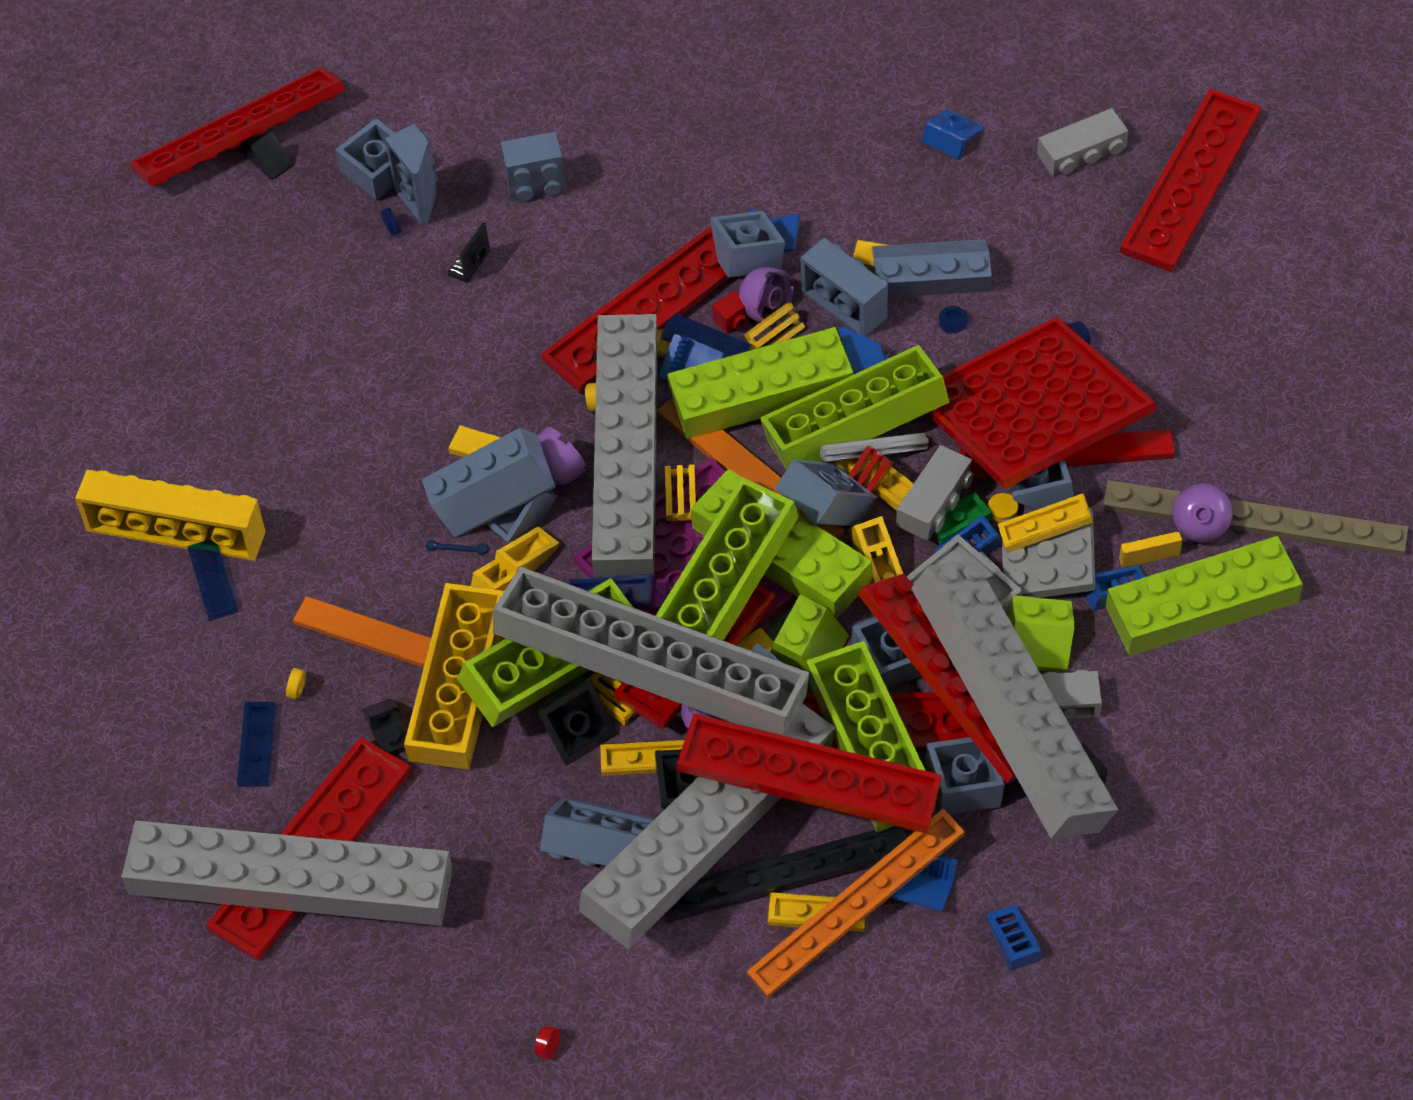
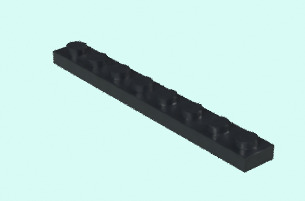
M898 826L877 833L876 830H871L700 878L664 914L666 924L767 896L770 893H778L874 866L907 839L904 828Z

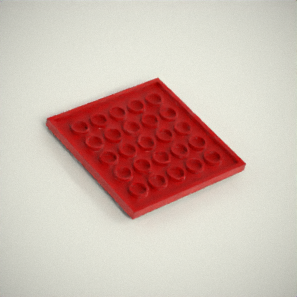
M1055 317L943 374L950 403L926 414L1004 489H1007L1155 412L1156 407L1155 402L1061 319Z

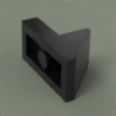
M272 132L258 137H250L242 141L241 145L237 147L238 151L271 180H274L294 166Z
M391 698L362 709L379 748L393 756L406 751L404 743L407 732L401 721L398 706Z

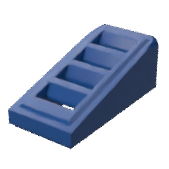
M984 515L978 517L956 534L967 543H969L968 539L973 538L977 543L973 548L978 552L982 551L984 554L1002 545L999 534ZM983 532L986 538L982 540L978 535L979 533ZM954 535L952 538L947 540L942 545H939L937 548L934 549V551L937 552L945 544L952 540L956 535Z
M1134 565L1095 573V590L1083 592L1091 609L1097 611L1106 608L1108 591L1106 584H1110L1112 588L1119 586L1117 580H1121L1123 584L1130 582L1127 577L1131 575L1134 580L1146 577L1140 566Z
M1016 904L986 914L985 917L1010 971L1041 961L1042 951ZM1013 915V920L998 924L997 919ZM1016 925L1019 928L1005 934L1002 931ZM1022 935L1023 937L1022 939L1016 940L1014 942H1008V939ZM1023 945L1028 947L1017 952L1013 951V949Z

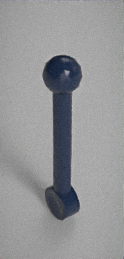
M429 540L426 543L427 550L431 552L436 549L477 552L479 555H484L488 552V547L484 543H480L477 546L440 544L434 540Z

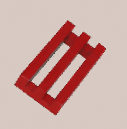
M867 446L849 475L864 486L867 484L879 461L882 462L866 488L874 494L893 465V462L874 447Z

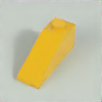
M882 516L848 529L855 551L872 561V581L870 584L903 574Z

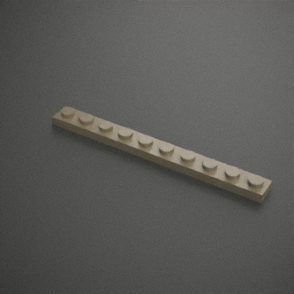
M1108 480L1103 510L1173 521V505L1181 491ZM1229 499L1233 511L1231 524L1228 528L1230 530L1403 557L1405 554L1408 526Z

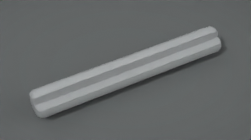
M915 433L824 444L821 446L819 453L824 462L860 458L867 446L874 447L883 455L922 451L928 448L929 438H927L925 433Z

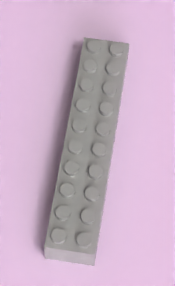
M656 314L598 315L592 534L594 580H608L610 578L612 580L655 579L658 362Z
M976 562L928 565L911 589L1051 839L1100 833L1118 811V808Z
M519 567L493 609V634L735 724L785 736L806 697L809 672L523 567Z
M802 704L785 736L831 747L835 727ZM698 777L581 890L579 912L629 950L781 797Z
M135 820L121 878L128 895L442 926L453 868L449 851Z

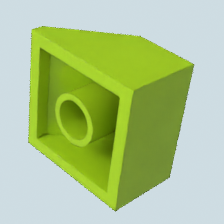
M800 594L779 631L770 653L782 663L806 671V660L843 648L849 635L828 608Z
M1013 595L1004 611L1037 669L1054 672L1067 671L1074 634L1072 601Z

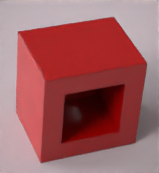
M735 290L712 304L713 321L727 335L734 330L739 331L743 329L750 320L746 315V306L742 303L739 294Z

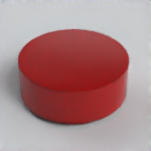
M546 1025L540 1030L535 1042V1054L537 1057L546 1060L552 1059L560 1042L559 1028Z

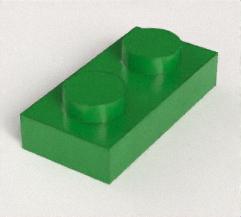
M975 492L959 500L953 511L948 510L942 528L939 532L934 531L932 535L942 545L981 515H984L988 521L992 520V512Z

